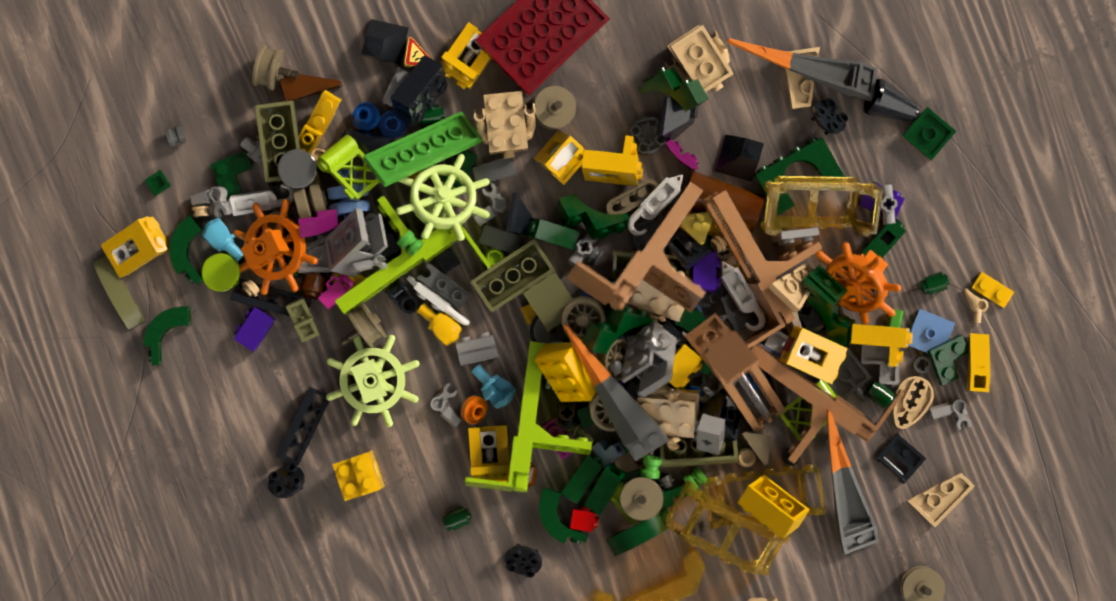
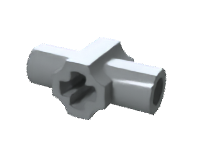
M247 135L240 146L248 151L247 156L260 165L261 162L263 163L260 140L255 142Z
M881 185V201L878 202V209L882 210L883 224H894V209L897 207V200L893 198L892 185ZM887 200H889V202L892 203V206L889 207V210H887V207L883 206V203H885Z
M587 233L585 238L579 240L576 244L574 253L569 258L568 263L574 267L577 261L582 262L584 258L587 259L593 251L592 247L598 238L592 240L589 233ZM582 246L586 247L585 252L581 251Z

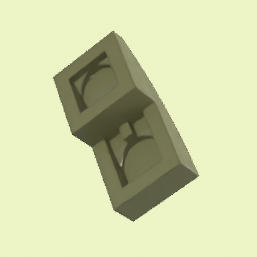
M304 298L286 305V309L302 343L320 335Z

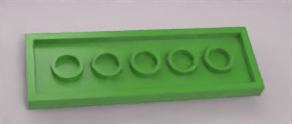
M461 111L364 155V161L381 184L386 187L482 143V137Z

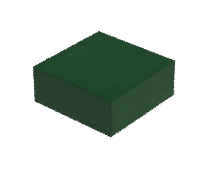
M162 170L145 179L154 196H158L172 186Z

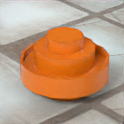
M473 395L468 397L461 407V417L463 420L470 424H476L483 420L488 409L486 401L479 396Z

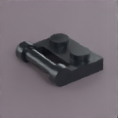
M681 227L676 230L665 246L682 263L681 266L685 270H688L711 253V248L705 242L703 245H700ZM673 242H676L690 256V258H687L673 244Z
M896 433L874 459L878 463L881 462L899 478L902 484H905L927 458ZM889 452L908 468L905 473L886 457Z

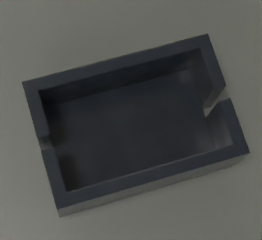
M426 55L421 58L390 97L395 116L398 119L415 127L418 122L420 123L424 119L428 109L435 105L437 98L445 93L448 84L442 64Z

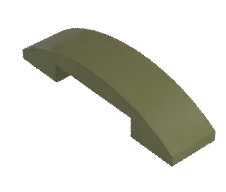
M105 255L92 262L106 293L127 329L130 330L145 322L146 320L138 305L135 304L123 279L119 278L108 257Z

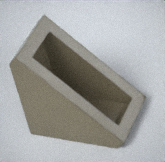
M743 431L741 433L755 452L760 462L765 466L768 463L772 436Z

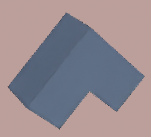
M606 439L597 442L591 448L596 456L601 459L604 467H607L610 463L613 464L625 453L619 442L610 446Z

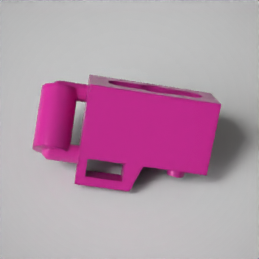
M341 274L338 278L333 276L325 283L328 289L320 293L321 296L318 299L330 310L336 304L335 301L347 293L354 282L345 274ZM335 279L336 282L330 286L329 283Z

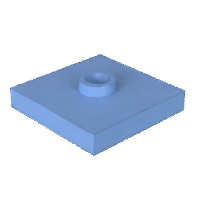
M919 309L910 330L913 333L912 344H908V346L928 353V349L949 340L955 323Z

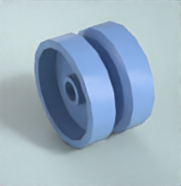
M352 184V188L358 194L363 190V184ZM342 185L326 189L327 199L331 201L340 200V202L328 206L329 210H337V216L349 215L355 208L362 209L363 213L371 212L370 201L351 200L344 193L345 188ZM368 191L365 195H363L362 197L368 196V195H369V191Z

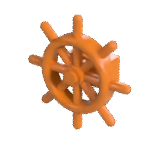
M288 199L283 200L279 215L264 216L260 205L253 203L252 209L257 220L252 223L247 233L239 230L233 232L236 238L244 240V247L241 248V251L246 261L239 265L240 273L250 268L254 273L262 277L263 282L260 290L262 295L268 293L271 280L286 279L290 289L293 292H297L298 285L293 274L299 270L303 261L313 265L318 262L316 257L306 254L305 237L300 238L299 225L287 217L290 206ZM277 223L276 230H272L269 224ZM285 227L290 234L283 238L282 234ZM293 241L294 250L288 248L287 244ZM283 254L292 257L289 264H287ZM276 259L281 268L279 272H273Z
M848 242L842 244L844 254L838 255L834 259H831L820 250L816 252V257L827 265L825 270L848 290L840 299L839 306L859 313L863 324L869 322L867 313L877 308H880L890 317L895 316V310L887 305L884 300L887 297L888 291L899 292L901 286L899 284L887 283L883 271L888 266V263L880 256L876 255L872 250L866 255L863 253L861 255L852 254ZM842 266H847L848 269L844 270ZM835 272L842 278H836ZM869 289H874V290H876V291H877V296H876L873 292H871Z

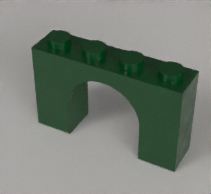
M814 137L806 142L808 146L802 149L798 146L790 151V156L784 158L782 155L773 160L774 165L769 168L767 165H764L756 170L758 174L754 177L776 216L795 206L783 183L784 172L790 164L795 162L809 163L817 170L826 188L845 178L823 137L820 139Z

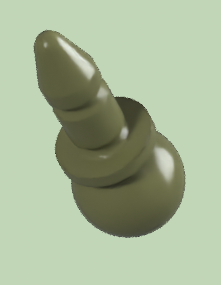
M576 419L575 425L572 428L564 429L574 436L579 435L580 437L588 438L590 442L594 441L593 437L582 429V425L578 424Z

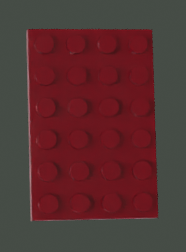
M517 0L475 40V43L529 97L599 31L610 18L592 0Z

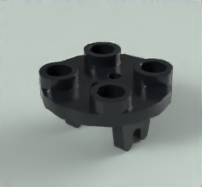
M827 98L826 100L818 101L814 105L811 120L816 121L819 127L825 131V135L829 133L839 134L846 127L848 116L841 111L832 99Z
M289 463L276 471H272L268 476V489L277 498H288L304 489L305 474L295 463Z
M517 543L516 546L509 548L505 553V568L510 572L525 575L529 578L534 577L535 573L539 572L542 567V558L538 553L539 550H534Z

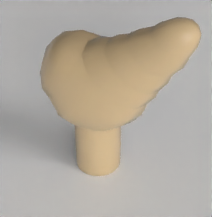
M965 288V297L971 310L974 312L973 323H981L982 312L988 309V302L985 299H980L969 289Z

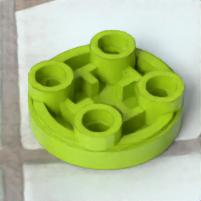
M218 253L210 256L204 262L201 274L205 285L209 289L217 292H226L239 284L240 267L232 256Z

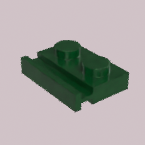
M818 265L801 282L828 309L837 303L848 291L821 265Z

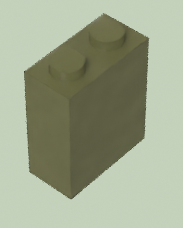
M555 272L542 279L538 284L529 287L523 293L549 334L562 326L563 311L573 298Z

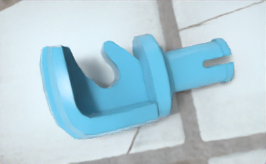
M221 218L208 221L201 233L202 237L219 252L226 250L238 262L244 255L241 249L233 242L235 235H230L228 228L220 220Z
M481 364L471 371L483 384L480 390L483 392L485 401L489 399L497 409L505 407L512 401L516 390L507 380L499 377L497 374L491 376Z

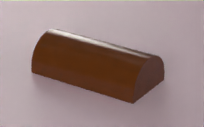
M693 171L689 183L692 182L702 189L703 192L690 211L696 213L708 212L701 200L714 192L720 193L726 190L749 232H753L760 216L765 196Z

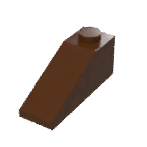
M298 74L297 79L284 75V78L280 79L286 101H297L323 93L325 90L330 91L343 87L342 82L339 80Z

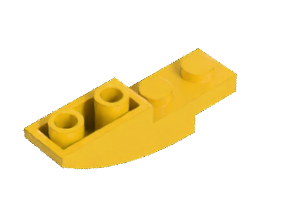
M326 90L322 93L307 124L304 125L299 135L300 150H304L311 155L313 150L317 148L336 114L335 112L341 102L340 98Z

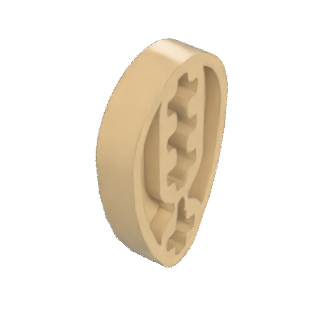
M911 376L905 378L897 387L895 395L900 388L904 390L903 396L892 409L893 422L897 428L906 429L915 424L927 412L933 401V388L922 377ZM921 380L924 388L918 390L920 397L914 398L913 402L916 405L915 407L911 406L909 409L906 400L912 399L910 392L916 390L917 387L914 384L915 382L919 383ZM907 411V414H906V417H905V420H907V423H906V424L903 423V424L900 426V425H899V424H900V421L898 420V417H903V415H904L905 412Z

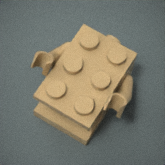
M697 25L667 45L674 57L671 58L674 64L668 66L665 62V66L667 69L675 67L682 82L687 79L690 82L698 79L705 92L710 89L713 92H717L724 87L721 82L734 74L728 65L730 62L728 48L719 39L717 31H713L715 37L711 38L703 25Z
M522 91L484 95L485 110L482 108L483 113L481 115H477L476 110L473 113L477 132L482 137L483 143L489 145L490 155L504 154V159L515 158V152L528 151L527 142L532 139L536 128L535 104L533 103V109L528 110L526 104L523 105Z
M678 271L679 273L683 274L687 280H689L690 282L693 281L692 277L685 275L682 271ZM644 280L641 281L627 301L635 309L639 307L648 311V315L657 324H659L658 320L661 322L666 321L665 317L679 322L685 309Z
M663 385L646 397H637V403L659 424L669 439L667 446L670 450L680 448L676 444L680 441V437H695L694 430L699 415L700 390L675 389Z

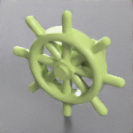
M463 154L457 156L453 166L445 164L432 165L420 172L415 180L406 177L398 181L410 186L411 192L410 204L397 208L396 213L402 215L413 211L426 224L421 234L423 239L429 238L433 228H453L457 239L463 241L465 236L460 225L472 213L485 219L490 216L488 211L475 206L476 189L489 185L490 181L484 178L472 182L470 177L460 169L465 159ZM439 176H448L444 183L440 181ZM431 178L434 187L432 188L423 183ZM455 179L462 184L461 187L456 188L452 186ZM422 191L430 196L419 200L418 193ZM467 193L468 201L460 200L458 195ZM452 206H457L464 210L460 214L455 215Z
M392 334L388 336L383 349L364 348L359 335L353 339L357 352L352 354L345 363L333 358L327 359L328 365L341 370V389L328 393L326 399L331 401L344 396L346 401L356 409L350 421L351 426L358 424L363 412H381L385 425L392 427L393 421L388 409L394 406L401 397L413 403H417L419 400L418 396L405 391L404 388L406 382L405 372L419 367L420 363L418 360H414L401 365L400 361L390 353L395 341V336ZM374 355L379 356V358L375 362L374 359L369 360L368 356ZM359 359H361V364L353 366ZM387 360L394 368L382 373V368ZM349 374L355 377L356 383L348 385ZM397 375V387L386 382V379ZM360 390V401L352 395V392ZM386 391L393 393L391 398L385 402L383 397L388 395ZM376 400L378 404L367 405L368 402Z

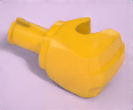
M425 303L420 306L417 313L429 322L428 329L433 331L434 335L444 345L449 346L459 339L462 329L452 317L443 311L435 313Z

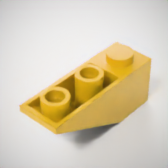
M970 333L966 391L989 392V334Z

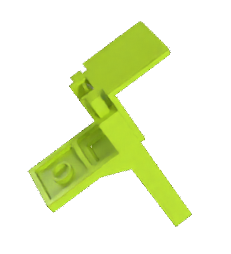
M383 195L378 199L379 205L377 207L384 218L388 215L390 218L389 225L395 233L400 232L401 239L409 230ZM460 225L465 239L487 269L491 268V265L467 231ZM453 228L436 229L431 232L428 239L421 240L424 242V245L412 257L407 254L405 248H401V254L389 262L387 268L379 269L335 301L343 314L347 316L348 312H353L361 306L362 302L365 303L417 265L423 261L426 263L430 262L459 240Z
M530 341L518 437L514 436L508 482L465 477V486L523 493L527 492L532 448L590 455L592 442H588V438L577 437V440H572L566 435H557L556 438L536 424L542 371L534 359L545 343Z

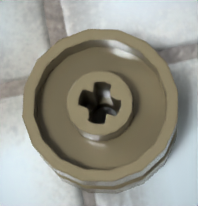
M320 180L312 181L308 185L309 195L306 187L293 188L300 219L314 217L313 212L318 217L317 211L329 210L327 197Z

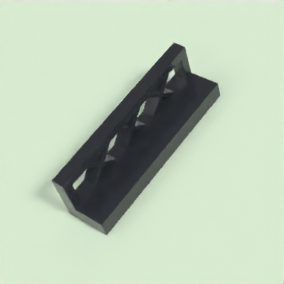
M240 278L239 284L231 296L233 301L290 316L286 305H278L275 299L281 294L286 295L289 300L288 304L304 298L307 301L309 310L313 300L273 287H269L268 290L271 298L265 301L260 300L258 296H256L257 299L239 294L241 284L248 280ZM255 283L259 290H261L262 284Z
M312 386L309 387L276 455L298 466L330 402L326 399L323 406L316 408L313 401L316 394L325 398L327 394ZM314 411L317 419L315 423L307 425L305 416L307 413ZM306 428L308 438L299 443L297 433L299 430ZM298 446L300 452L297 460L287 456L290 448Z

